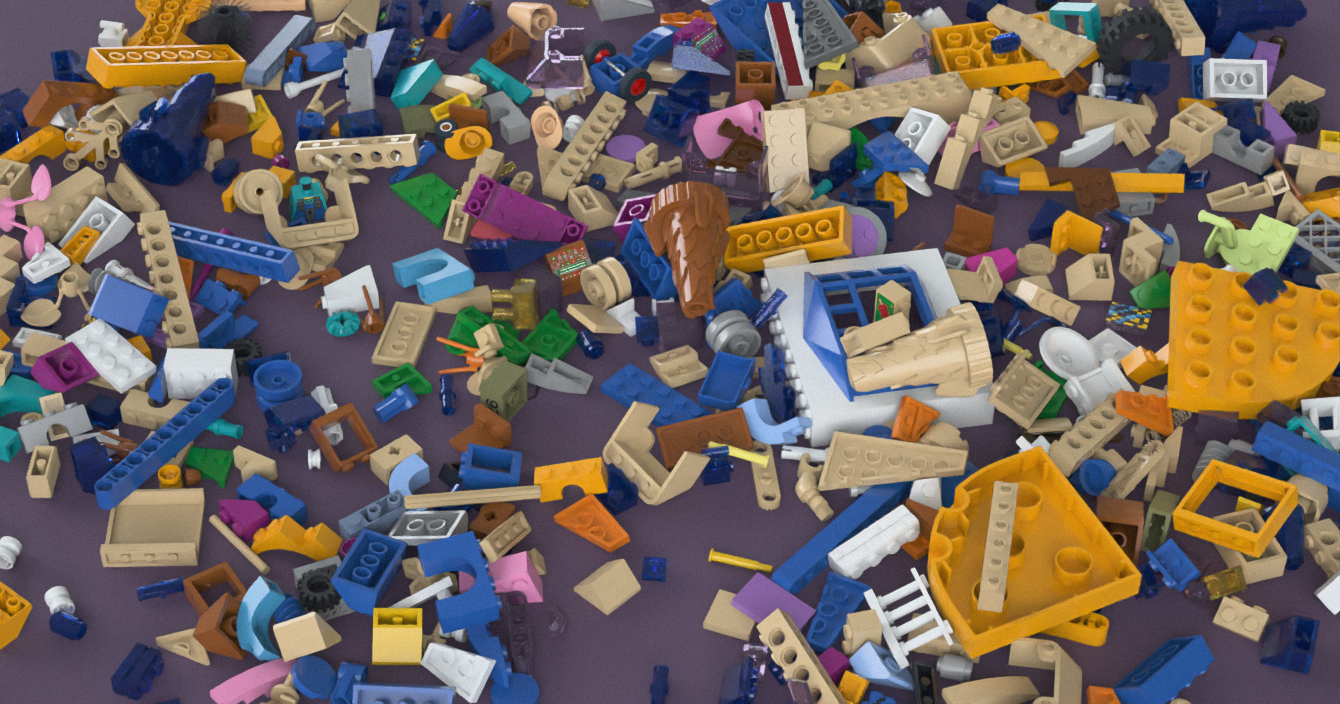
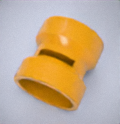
M167 464L158 470L160 489H183L181 470L177 465Z

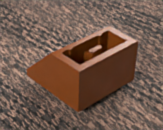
M216 101L201 109L202 131L210 142L219 138L223 145H225L230 140L241 137L250 131L248 113L245 106Z

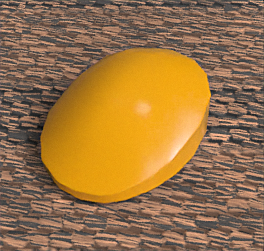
M1049 121L1033 122L1047 145H1051L1057 140L1059 129L1054 123Z

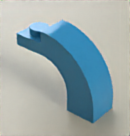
M259 576L243 598L237 616L236 629L238 641L242 649L253 653L260 661H272L279 659L280 655L269 639L268 625L274 611L286 597L275 582Z

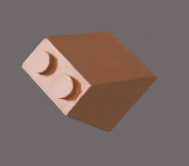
M736 61L735 105L755 99L761 103L765 111H771V105H774L775 62Z
M1097 496L1095 516L1134 565H1138L1144 526L1143 502Z

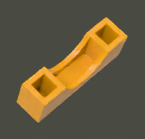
M48 124L47 127H43L1 155L0 158L28 164L38 155H44L53 160L67 150L64 132Z

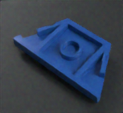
M890 130L885 131L864 145L863 153L883 171L909 172L910 168H919L922 173L928 172L929 165Z
M731 278L714 293L715 310H708L706 313V330L715 317L730 310H739L749 318L761 307L762 301L756 300L752 296L753 293L748 288H745L739 279Z

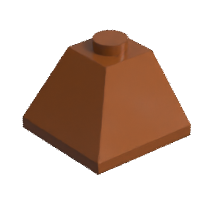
M515 25L511 26L488 45L486 60L496 67L517 60L520 56L526 55L530 50V37Z
M229 592L223 594L199 618L193 637L209 652L242 660L245 659L247 650L241 648L237 637L236 626L240 604Z

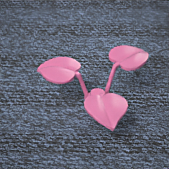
M44 164L39 167L33 177L31 190L34 195L32 197L13 201L12 198L6 197L0 203V228L5 232H10L16 226L28 232L24 240V251L29 260H32L36 253L42 254L44 235L39 226H34L31 229L28 226L15 222V205L34 201L37 198L40 201L47 199L51 191V179Z

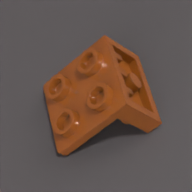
M958 204L955 207L953 232L944 243V250L967 258L989 252L992 248L995 217Z
M478 403L474 406V424L450 439L449 445L461 454L462 451L467 452L468 443L505 449L512 444L511 424L482 403Z

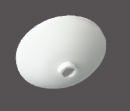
M1053 327L1042 335L1039 342L1042 358L1046 365L1059 377L1066 380L1073 376L1078 378L1099 368V359L1095 349L1078 332L1065 327Z

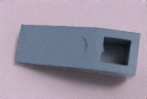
M396 490L339 520L342 541L345 542L351 538H358L363 528L383 534L407 510L404 505V496L401 492Z

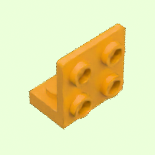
M1067 210L1054 222L1050 251L1052 253L1054 251L1056 257L1062 251L1065 252L1068 247L1085 256L1087 254H1099L1103 228Z

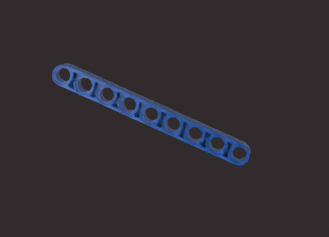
M229 378L216 380L98 480L94 488L99 508L104 510L115 508L232 407L236 402L233 381Z
M913 481L873 485L778 568L770 580L795 596L829 566L828 553L884 517L911 493Z

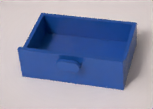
M717 351L698 393L699 404L723 411L737 409L751 384L756 370L755 358L748 359Z

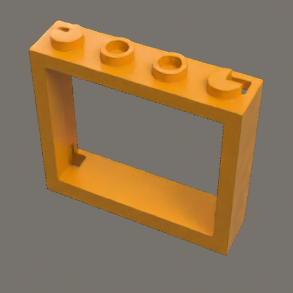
M1212 459L1173 511L1174 530L1259 558L1299 503L1298 488L1296 485ZM1217 482L1280 502L1258 534L1195 513Z

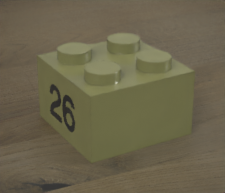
M504 360L498 367L493 369L491 375L486 380L481 382L479 386L480 403L507 422H510L528 402L527 369Z

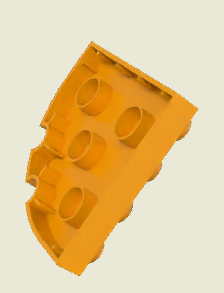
M1177 262L1171 276L1167 407L1228 419H1260V417H1267L1274 403L1283 405L1290 412L1301 407V400L1315 398L1321 384L1324 381L1329 382L1340 362V294L1329 289L1318 290L1299 286L1286 280L1275 281L1255 277L1247 272L1236 273L1212 268L1204 263Z
M1041 445L999 460L970 475L956 487L954 504L950 508L941 506L931 532L927 564L931 594L944 620L947 619L954 636L971 659L1011 644L1022 637H1029L1136 595L1139 591L1142 574ZM995 481L1019 484L1002 613L977 609Z

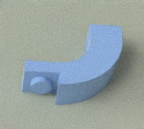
M751 399L737 406V408H743L750 435L765 444L790 445L797 443L796 436L804 434L805 429L813 426L809 417H795L779 425L772 418L767 399Z
M416 453L404 459L396 466L390 476V494L399 490L405 497L412 495L415 490L429 483V465ZM427 508L407 509L406 511H427Z

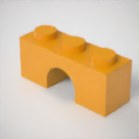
M602 457L535 467L534 485L540 486L541 497L539 499L543 503L562 500L564 487L568 485L581 487L585 496L591 493L608 492V474Z

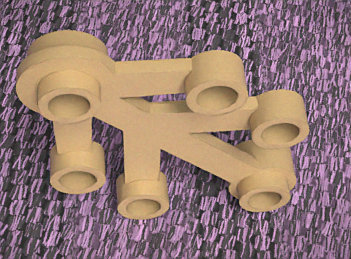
M82 117L78 123L81 130L95 129L102 131L99 134L80 133L74 128H69L65 133V138L69 142H88L76 153L66 155L63 165L69 171L77 170L81 164V159L94 148H96L95 167L100 170L105 169L108 159L104 153V140L109 137L110 142L108 155L111 158H118L121 154V148L118 146V136L123 131V125L116 118H107L104 122L91 121L88 117Z

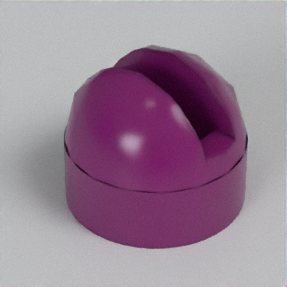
M276 155L273 157L272 166L288 169L290 162L285 156Z

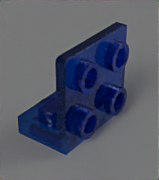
M851 143L830 160L829 170L819 171L812 177V183L817 186L823 179H828L833 186L828 192L832 193L837 188H840L848 179L853 178L857 171L858 143Z
M17 279L6 306L10 327L52 329L54 324L45 327L34 326L23 321L21 315L26 307L35 300L48 299L55 305L58 297L30 296L31 292L27 288L26 280Z

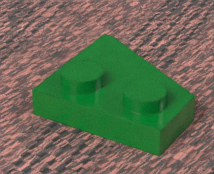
M1162 270L1127 292L1135 306L1139 308L1138 310L1169 308L1171 279L1166 270Z
M191 446L185 464L186 468L197 469L201 473L202 478L206 480L211 478L218 482L220 488H225L234 465L233 451Z

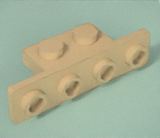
M120 163L115 176L117 183H107L106 191L112 199L116 201L123 211L128 213L133 211L142 213L159 211L160 204L124 163Z

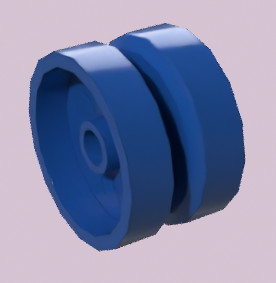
M273 360L260 365L255 371L253 377L256 390L255 396L257 405L263 412L271 415H285L300 408L304 402L305 393L303 376L298 365L288 360Z

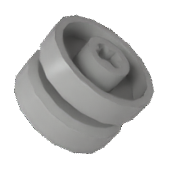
M730 310L715 317L706 330V340L715 354L717 351L749 359L757 353L761 345V336L751 324L746 314L739 310Z

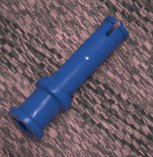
M428 140L423 141L419 148L420 158L418 163L411 167L402 166L389 178L390 183L395 184L396 182L405 181L418 167L426 165L427 160L437 154L436 146Z

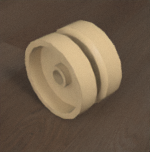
M256 169L248 171L241 175L234 184V201L247 214H263L260 196L268 189L273 188L278 207L283 196L282 183L277 175L269 170ZM256 190H260L261 195H257Z
M607 257L597 262V264L583 269L580 273V282L586 298L591 305H597L602 310H606L614 306L615 303H620L631 296V283L627 272L621 263L613 257Z

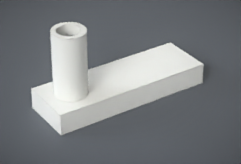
M448 576L388 608H415L434 597H437L438 600L453 597L449 590L453 588V583Z

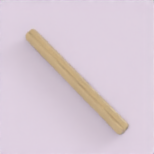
M534 485L407 495L404 497V505L406 509L531 500L541 497L540 486Z

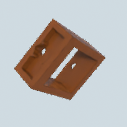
M352 402L313 420L309 427L311 434L335 474L341 471L347 473L355 468V464L361 461L363 464L369 462L370 454L378 450L376 442ZM347 420L363 446L364 451L340 462L323 431Z
M226 561L183 580L185 596L199 617L209 609L199 593L225 581L230 584L237 594L233 598L240 605L247 593L246 588Z

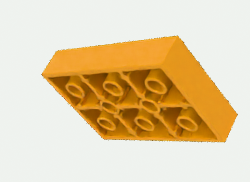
M1045 14L1031 16L1048 23ZM990 21L932 28V50L940 73L957 71L969 90L1062 78L1058 70H1052L1048 67V63L1045 60H1039L1021 46V42L1018 39H1012L1009 36V32L999 29Z

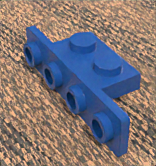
M226 310L198 334L200 349H223L224 345L227 346L229 341L234 343L233 339L237 338L238 341H241V338H246L259 327V323L245 315H242L234 322L233 313Z

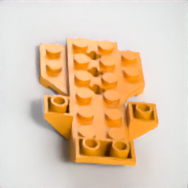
M136 0V9L146 18L143 27L126 41L124 47L197 45L185 34L190 23L196 21V18L198 20L201 19L200 16L205 15L202 14L203 10L211 8V11L213 7L210 5L214 6V3L211 0Z

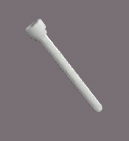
M342 68L301 83H294L293 81L284 84L285 94L289 99L296 97L302 90L322 84L324 80L328 82L345 76V74H348V70Z

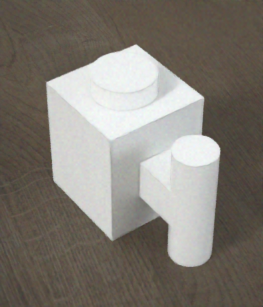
M100 21V28L105 29L98 37L99 45L101 47H124L129 39L128 29H124V23Z

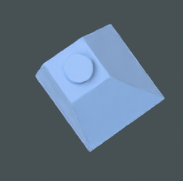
M867 641L849 659L853 667L852 672L869 680L870 683L913 691L912 676L906 667L900 669L891 650Z

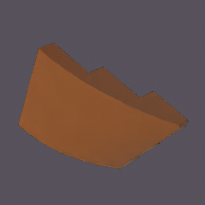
M1075 69L1065 78L1019 84V86L1027 84L1031 87L1030 90L1060 99L1079 95L1089 88V83Z

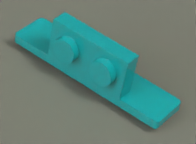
M480 58L469 68L470 73L478 75L483 83H487L497 92L503 91L518 105H522L533 94L531 89L484 58Z

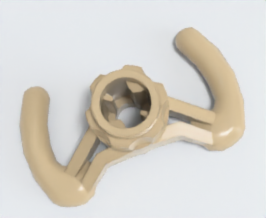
M319 153L315 154V160L329 167L325 188L334 192L333 186L343 178H347L348 183L361 182L368 184L370 182L367 176L355 170L348 171L349 168Z

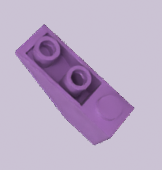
M1268 101L1264 102L1261 116L1263 142L1275 147L1274 155L1283 154L1288 144L1295 145L1297 135L1277 113L1276 109Z

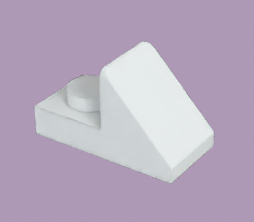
M634 298L621 302L605 311L625 327L623 331L630 337L647 329V321L634 311Z

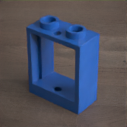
M468 443L467 452L462 451L458 478H462L461 488L483 490L518 487L522 452ZM471 465L509 471V473L471 467Z

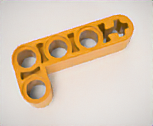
M1090 612L1041 631V633L1098 647L1106 642L1109 621L1103 615Z

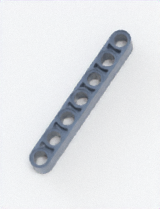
M295 15L246 69L245 83L266 87L285 66L288 50L290 48L296 50V47H301L313 34L316 26L315 18Z

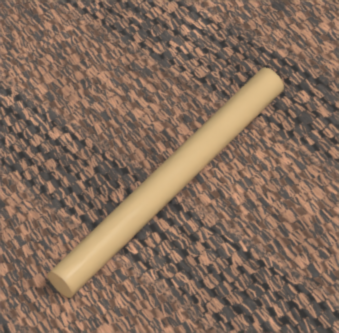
M212 515L209 518V522L262 574H267L270 571V567L217 515Z

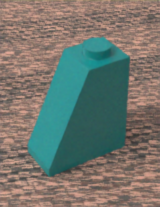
M432 59L401 70L390 97L398 110L407 106L419 105L443 76V72L435 60Z

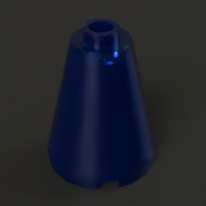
M468 2L464 6L446 39L447 47L450 51L460 53L493 32L496 28V25H493L495 19L484 6L480 5L478 7L474 5L476 2Z
M1278 504L1265 508L1262 511L1263 515L1261 517L1265 523ZM1297 504L1274 536L1287 555L1285 569L1289 571L1299 569L1304 563L1305 513L1303 507Z

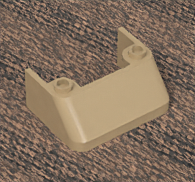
M884 12L882 18L886 35L881 39L874 36L866 37L863 42L858 44V48L845 53L846 69L855 70V73L881 76L905 63H913L932 48L931 38L911 15L905 12Z
M343 178L333 186L337 206H331L325 211V222L288 227L286 219L279 215L274 189L270 188L260 196L266 228L282 248L291 250L350 241L358 235L359 227L347 178Z
M634 401L604 447L603 459L646 504L656 506L689 490L710 458L706 455L685 451L670 473L649 452L654 444L655 436L648 426L659 411V408L654 405Z
M1022 637L1011 643L1008 665L1055 670L1054 697H1039L1033 704H1081L1082 669L1056 642Z

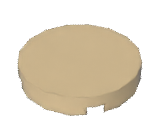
M1028 244L1025 245V248H1019L1015 254L1018 259L1017 268L1031 276L1050 274L1056 267V254L1054 251L1052 253L1050 248L1045 245Z

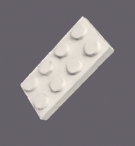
M102 319L95 320L65 338V343L67 344L72 341L96 371L121 394L157 372L156 365Z

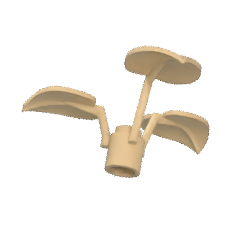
M76 262L58 280L59 297L57 303L54 305L48 299L35 300L26 307L21 315V319L28 324L39 327L50 326L56 323L61 318V312L58 308L61 305L64 294L67 297H75L79 294L89 313L90 307L83 294L89 291L88 280L90 274ZM87 313V314L85 315V317H84L85 322H86L92 315H89V314Z

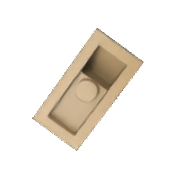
M1130 113L1115 122L1114 145L1124 141L1133 157L1151 147Z
M1288 190L1285 192L1279 205L1276 220L1281 222L1290 220L1296 227L1311 214Z
M61 392L39 398L43 414L55 410L56 414L65 411ZM59 424L51 425L47 430L50 441L69 437L66 429Z
M239 445L233 450L235 467L241 470L243 483L254 474H258L270 481L278 477L276 461Z

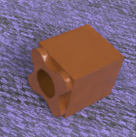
M863 11L845 15L842 19L858 41V44L863 42L866 37L874 36L881 39L885 36V32Z

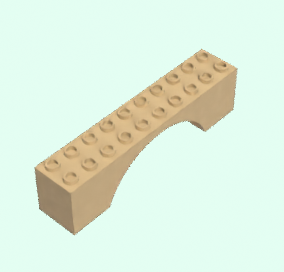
M954 71L791 102H782L771 105V111L804 108L807 139L814 121L848 130L855 125L874 118L886 116L905 118L911 107L939 115L949 125L954 121L959 122L961 114L968 112L972 93L959 73Z

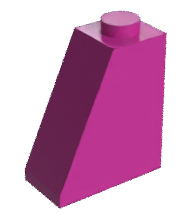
M1008 247L969 257L966 260L965 271L977 272L983 257H992L1003 285L1015 276L1016 266H1018L1016 255Z

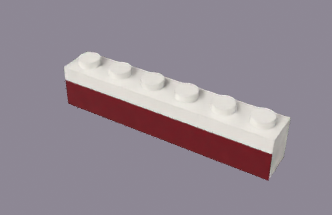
M790 2L767 3L765 20L785 99H807L809 92L813 90V81L809 79V68L805 69L804 66L805 58L802 51V39L798 36L799 28L798 24H795V11L791 9Z

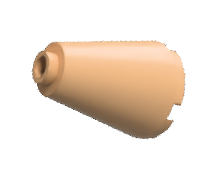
M513 2L507 11L509 19L534 40L542 41L547 39L549 33L554 31L557 25V13L551 5L546 3Z

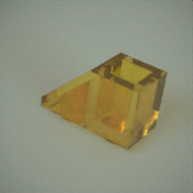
M1241 565L1204 577L1210 600L1224 598V596L1229 597L1245 592L1248 589Z

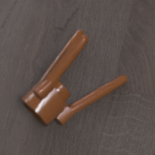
M330 267L323 271L300 276L299 280L321 277L300 287L299 291L309 289L320 283L325 287L341 279L342 275L337 268ZM321 298L314 305V308H318L322 304Z
M363 285L362 289L369 313L366 314L364 321L360 318V325L364 332L368 331L371 334H377L386 325L383 298H379L380 314L374 311L366 285Z
M100 430V433L121 443L114 445L90 439L82 440L86 444L117 450L116 456L120 458L103 459L94 465L118 464L138 447V444L133 443V440L122 438L105 430Z

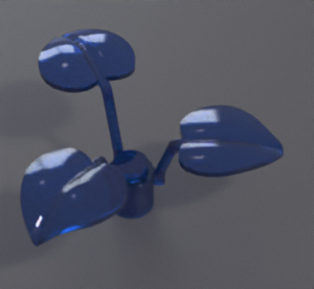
M1007 288L1002 289L996 299L1015 306L1010 319L999 331L1003 338L1012 343L1019 334L1023 337L1026 332L1043 322H1049L1053 327L1069 328L1052 316H1045L1027 328L1022 329L1024 324L1017 317L1021 310L1032 313L1033 310L1030 305Z

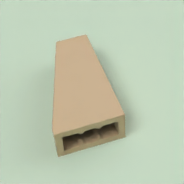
M352 0L334 24L365 47L376 31L380 0Z
M1077 95L1075 113L1080 135H1085L1087 131L1115 123L1129 113L1143 134H1151L1152 126H1155V114H1152L1150 106Z

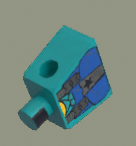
M302 177L299 180L300 185H294L290 188L288 212L291 222L303 217L306 222L325 220L324 213L328 207L320 183H312L310 177Z

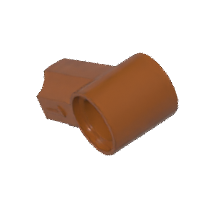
M223 267L217 271L215 282L219 280L228 289H234L243 295L241 299H247L261 284L257 275L248 273L243 275Z

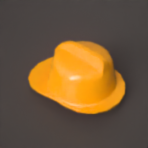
M480 126L457 129L451 132L455 133L451 138H446L445 140L446 153L456 160L478 157L479 154L482 155L485 148L490 149L492 146L490 133Z

